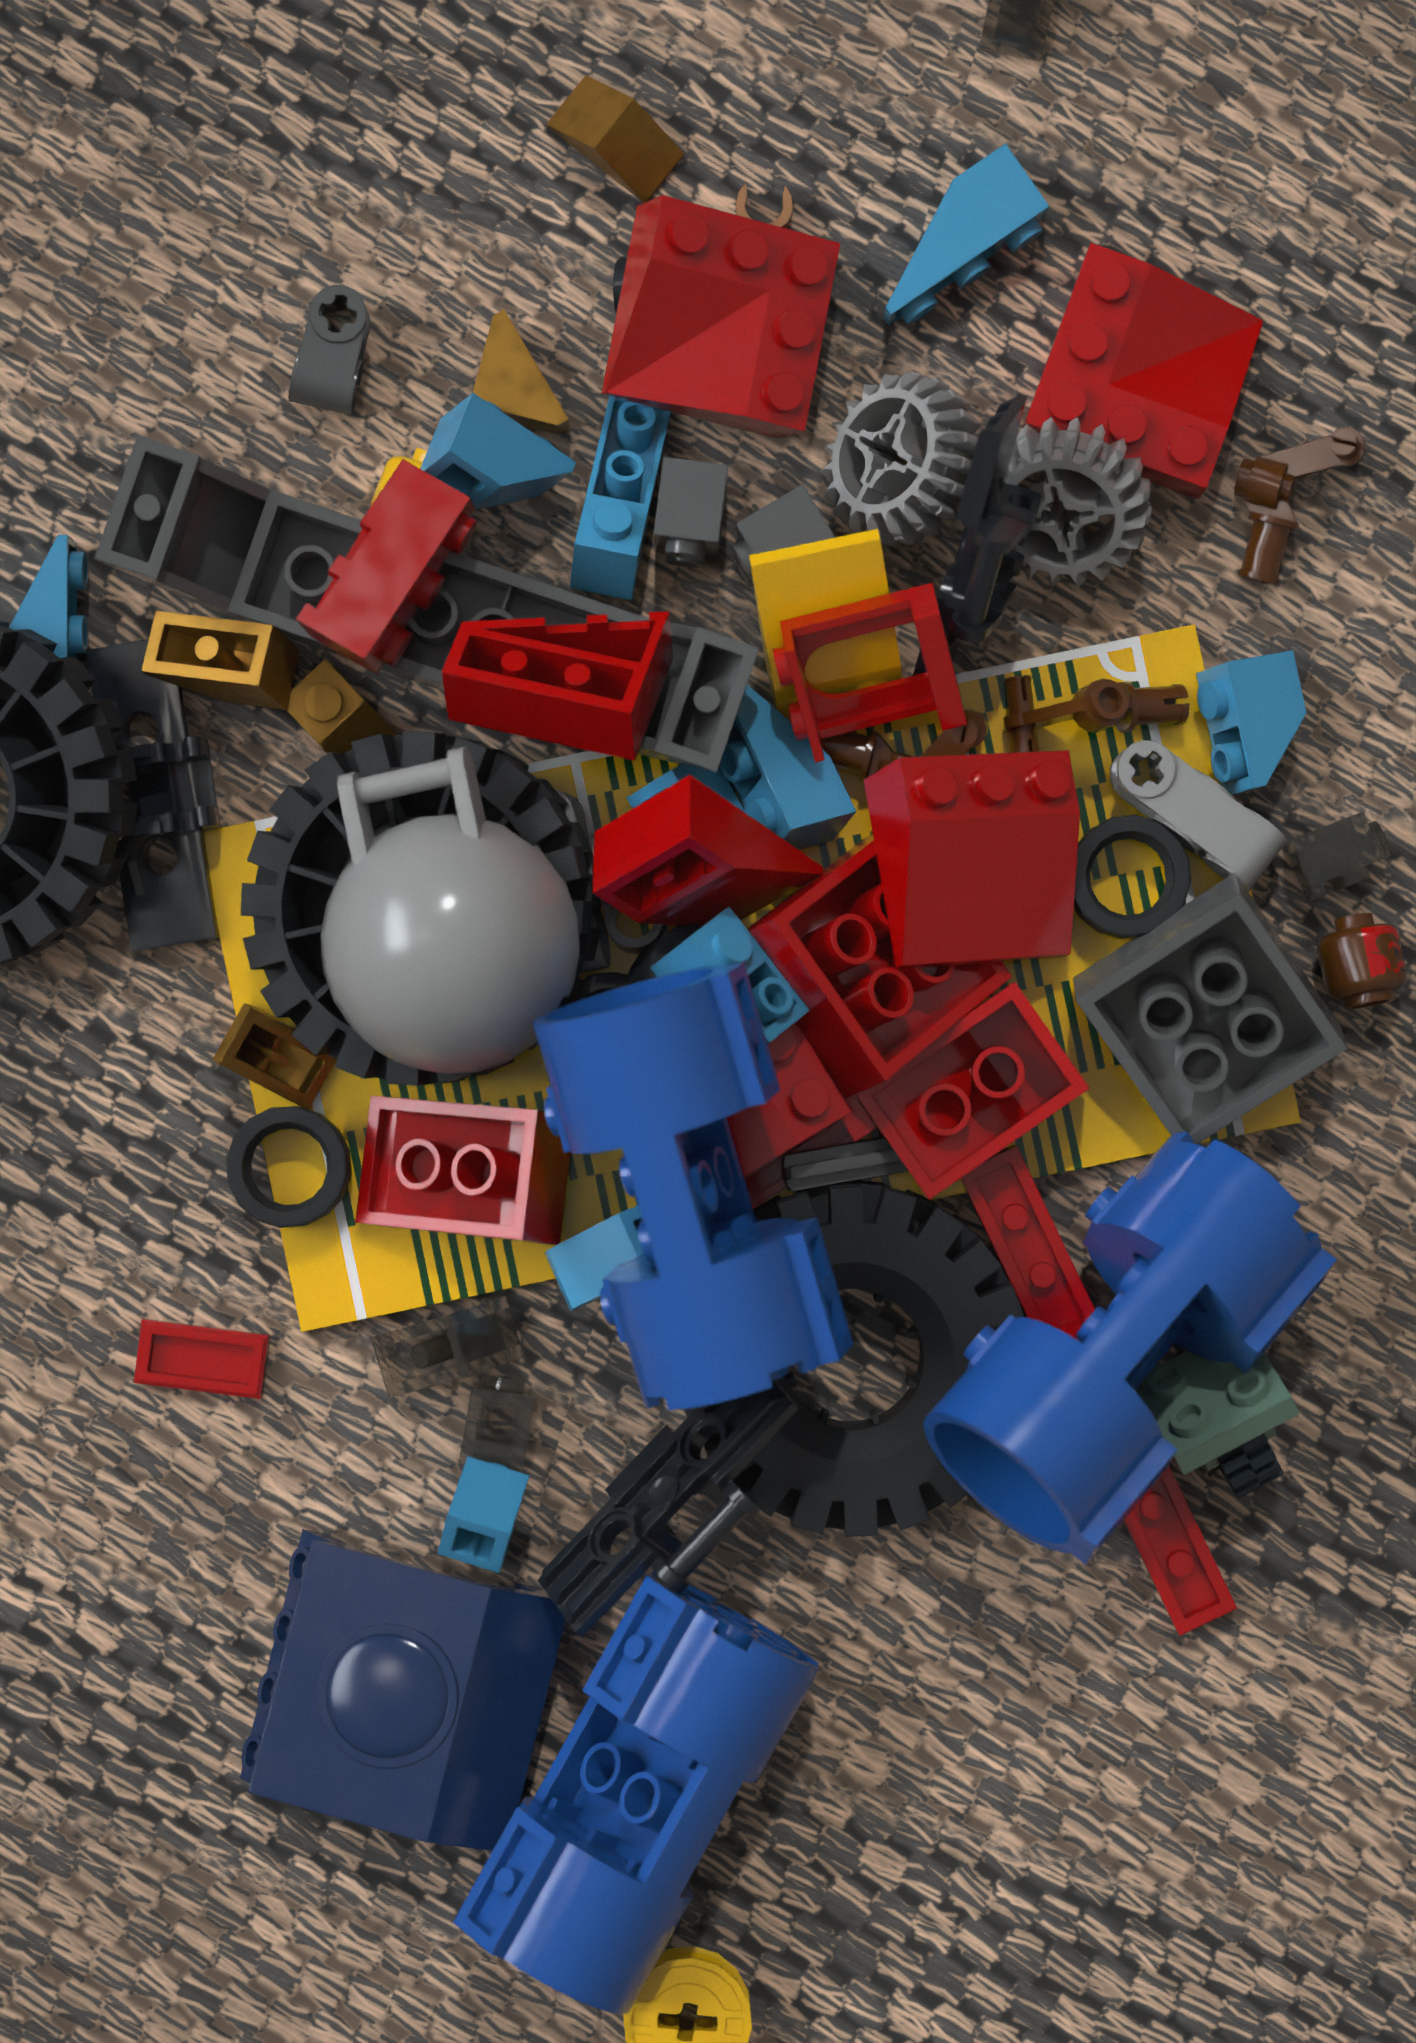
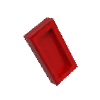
M142 1319L133 1383L261 1399L270 1335Z

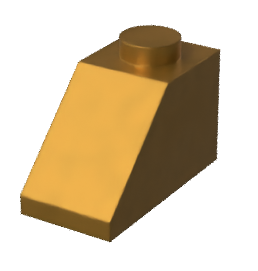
M156 611L141 671L147 676L228 703L286 710L300 649L275 626L270 624Z

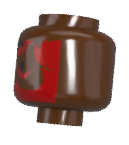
M1361 913L1335 919L1336 932L1325 935L1317 944L1324 988L1327 995L1334 1000H1343L1346 1010L1365 1008L1396 1000L1394 991L1401 988L1407 981V972L1397 929L1386 923L1374 924L1372 913Z

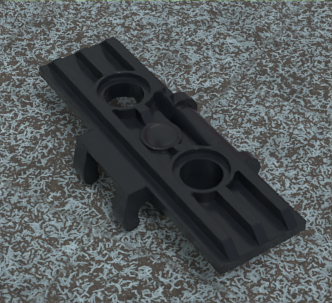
M1020 393L1016 397L1001 403L997 408L996 414L988 420L987 427L979 433L956 519L960 520L964 525L963 534L955 562L947 568L946 575L936 593L952 662L959 640L972 643L982 642L1000 624L1002 615L1009 601L1014 596L1017 584L1012 583L1013 577L1020 575L1025 558L1023 554L1014 549L1017 545L1022 546L1032 532L1036 520L1033 517L1037 515L1042 496L1039 493L1024 487L1004 483L1028 397ZM921 647L913 675L927 672Z
M149 639L87 650L89 672L97 679L91 686L92 695L95 699H111L124 725L122 729L112 734L117 750L132 749L137 781L130 782L133 802L138 803L134 835L123 837V839L118 841L116 848L117 851L128 856L120 872V881L132 952L219 938L203 830L221 827L208 739L203 736L189 737L182 688L147 676L141 671ZM149 713L158 723V737L152 744L135 746L129 735L131 722L139 714ZM161 838L169 839L175 845L178 853L176 866L165 875L157 874L151 868L148 861L150 847Z
M775 1380L771 1381V1388L739 1398L697 1407L676 1430L666 1425L605 1489L611 1499L542 1570V1576L537 1580L575 1633L582 1637L650 1567L672 1590L681 1594L690 1585L686 1578L744 1517L748 1515L754 1518L762 1509V1506L748 1488L736 1477L799 1409ZM721 1433V1440L716 1450L709 1457L702 1459L700 1454L704 1444L712 1436ZM703 1494L716 1503L718 1507L682 1543L667 1522L693 1495ZM631 1528L630 1537L625 1546L619 1552L611 1555V1546L614 1539L623 1530Z

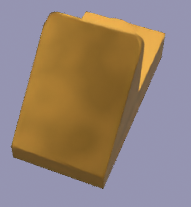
M326 659L290 691L286 710L327 754L329 752L343 754L353 749L351 742L377 734L397 735Z

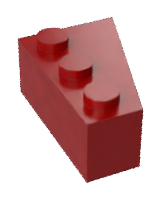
M402 459L361 520L360 527L362 530L347 556L344 558L338 555L329 568L328 575L333 580L319 604L314 608L306 603L296 618L298 623L310 637L376 675H379L385 663L394 667L411 640L412 633L405 628L416 609L420 607L425 611L428 610L441 590L445 577L438 572L450 551H453L459 555L468 544L476 529L478 521L471 517L475 510L471 498Z
M670 611L649 612V620L608 622L607 614L587 615L586 624L546 625L545 617L464 621L460 625L441 672L448 720L635 761L673 661Z

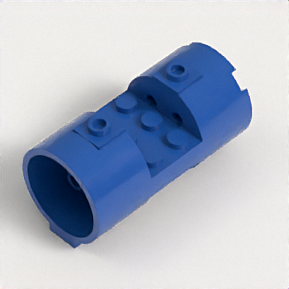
M744 962L729 966L712 965L642 980L572 1002L536 1018L532 1023L551 1084L546 1088L548 1097L545 1099L544 1104L545 1116L551 1132L554 1136H560L564 1152L589 1154L622 1148L624 1157L620 1159L621 1180L627 1194L631 1197H637L643 1221L639 1223L638 1233L644 1254L619 1264L602 1279L604 1287L601 1288L600 1301L606 1321L610 1325L616 1326L620 1343H627L644 1405L647 1408L659 1405V1398H665L668 1410L715 1404L771 1388V1381L789 1373L788 1366L795 1363L799 1373H807L820 1365L840 1361L853 1345V1340L818 1218L803 1221L792 1218L756 1221L727 1121V1117L748 1107L765 1104L781 1090Z
M1188 1132L1173 1134L1135 1177L1132 1175L1118 1192L1108 1186L1090 1206L1085 1217L1091 1221V1225L1083 1244L1087 1247L1099 1274L1117 1296L1107 1310L1099 1306L1089 1316L1075 1336L1078 1341L1051 1325L1031 1318H1015L1010 1315L997 1331L989 1325L985 1326L963 1354L970 1361L966 1371L929 1412L923 1422L926 1439L939 1461L960 1486L980 1505L1020 1535L1050 1550L1071 1553L1085 1565L1163 1474L1177 1451L1175 1446L1162 1437L1158 1423L1144 1401L1135 1392L1136 1388L1174 1344L1211 1361L1232 1362L1247 1374L1324 1282L1337 1260L1322 1248L1317 1233L1310 1231L1306 1234L1293 1216L1301 1207L1293 1196L1257 1163L1231 1146L1216 1139L1205 1148L1194 1144V1140Z
M654 1570L650 1576L646 1575L582 1691L589 1696V1699L534 1798H524L521 1805L516 1808L453 1921L457 1927L489 1954L505 1959L531 1977L577 2001L615 2014H627L630 2012L694 1897V1893L687 1883L742 1783L758 1782L820 1669L817 1667L819 1663L809 1654L753 1618L751 1620L739 1612L719 1603L718 1598L691 1584L681 1594H678Z

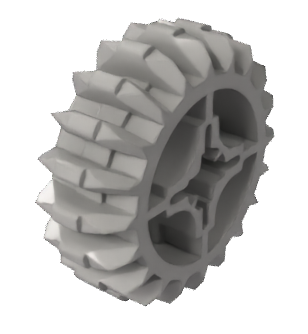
M906 371L902 376L884 374L880 386L877 384H864L861 402L858 400L846 401L849 415L845 421L831 422L838 434L835 443L823 447L829 456L832 457V462L820 472L827 478V481L831 482L824 496L836 506L834 515L840 518L842 523L849 525V528L855 531L854 533L878 529L881 544L885 546L893 545L899 547L901 543L920 545L924 534L927 536H940L942 518L946 520L956 519V504L962 497L978 437L973 435L981 423L974 418L973 414L969 413L971 404L965 401L962 395L949 389L950 386L947 383L934 377L930 379L919 373H909ZM897 455L904 458L907 464L898 460Z
M1052 417L1043 423L1040 433L1028 424L1020 429L1004 482L1017 486L1027 476L1041 470H1046L1045 480L1040 483L1031 484L1030 490L1042 496L1038 513L1033 517L1036 518L1033 530L1022 546L1017 545L1014 550L1025 557L1027 580L1035 576L1038 570L1049 573L1048 578L1052 587L1060 582L1062 574L1070 575L1079 588L1086 581L1088 571L1103 581L1110 574L1112 564L1123 568L1130 560L1132 549H1138V546H1141L1146 533L1144 527L1149 523L1152 514L1151 503L1148 502L1151 493L1150 480L1140 478L1143 468L1141 457L1123 459L1127 449L1125 439L1123 438L1109 445L1103 441L1105 436L1103 424L1095 428L1092 435L1080 432L1081 425L1078 417L1070 421L1067 430H1060ZM1100 515H1115L1101 529L1083 535L1085 524L1098 522Z

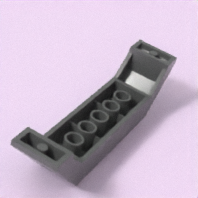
M137 434L94 559L237 621L270 624L275 626L287 638L345 657L310 637L296 618L306 603L314 608L319 604L333 580L328 575V570L338 555L344 558L347 556L362 530L360 527L361 520L271 490L204 460L199 455ZM450 551L438 572L445 577V580L436 599L428 610L425 611L420 607L416 609L405 628L412 633L405 652L394 667L385 663L381 670L444 691L441 672L460 625L464 621L545 617L546 625L586 624L587 615L607 614L608 622L649 620V617L636 615ZM671 622L673 661L638 754L717 773L759 647L698 626L694 628Z

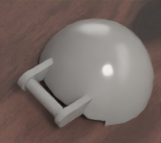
M467 747L448 750L446 759L363 778L357 772L339 775L337 789L352 859L340 874L326 904L321 932L323 971L335 1004L351 1028L364 1041L393 1061L411 1068L445 1075L473 1073L512 1060L538 1041L532 1022L536 1018L557 1009L563 997H569L574 985L580 952L578 921L566 883L538 846H532L501 824L485 820L475 766ZM452 785L458 815L418 817L389 828L376 837L374 836L368 803Z

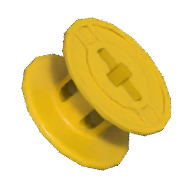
M696 1946L670 1948L664 1951L630 2012L623 2015L626 2043H748L752 2031L749 1991L738 1970L718 1953ZM683 2003H692L697 2005V2015L716 2017V2019L698 2017L693 2022V2028L686 2029L679 2027L678 2016L659 2015V2013L680 2014L683 2009Z

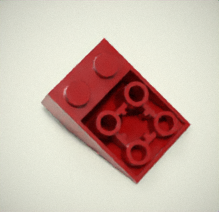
M688 775L594 831L593 894L637 923L681 926L700 924L704 926L728 907L733 910L741 921L823 874V866L692 775Z

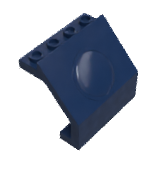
M302 1529L298 1548L294 1551L289 1564L290 1581L283 1608L277 1615L273 1627L274 1644L268 1668L258 1686V1707L251 1735L246 1739L242 1749L240 1778L250 1783L248 1793L426 1843L493 1851L516 1808L519 1807L566 1619L545 1590L519 1583H515L514 1588L481 1583L369 1553L328 1534Z

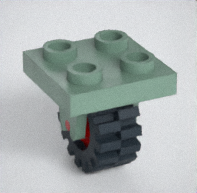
M1185 1351L1154 1367L1136 1388V1393L1144 1401L1158 1423L1162 1437L1177 1448L1173 1458L1183 1475L1202 1465H1205L1208 1471L1218 1467L1237 1499L1284 1475L1268 1440L1277 1435L1274 1427L1300 1413L1292 1396L1265 1353L1262 1354L1246 1374L1232 1362H1215Z

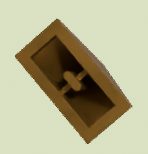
M587 75L584 76L546 124L547 127L643 203L650 199L684 157V152L634 98Z
M504 309L496 313L492 317L473 393L499 407L504 414L522 426L559 436L569 431L571 428L567 415Z
M246 1003L243 1004L212 1058L219 1065L305 1109L310 1108L336 1062V1059L328 1054L314 1055L292 1036V1033L295 1031L294 1028L263 1010Z

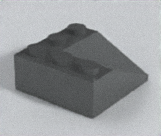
M1235 873L1185 904L1178 912L1148 934L1136 936L1073 977L1075 1000L1171 1136L1178 1132H1188L1194 1140V1144L1202 1142L1348 1049L1341 1025Z

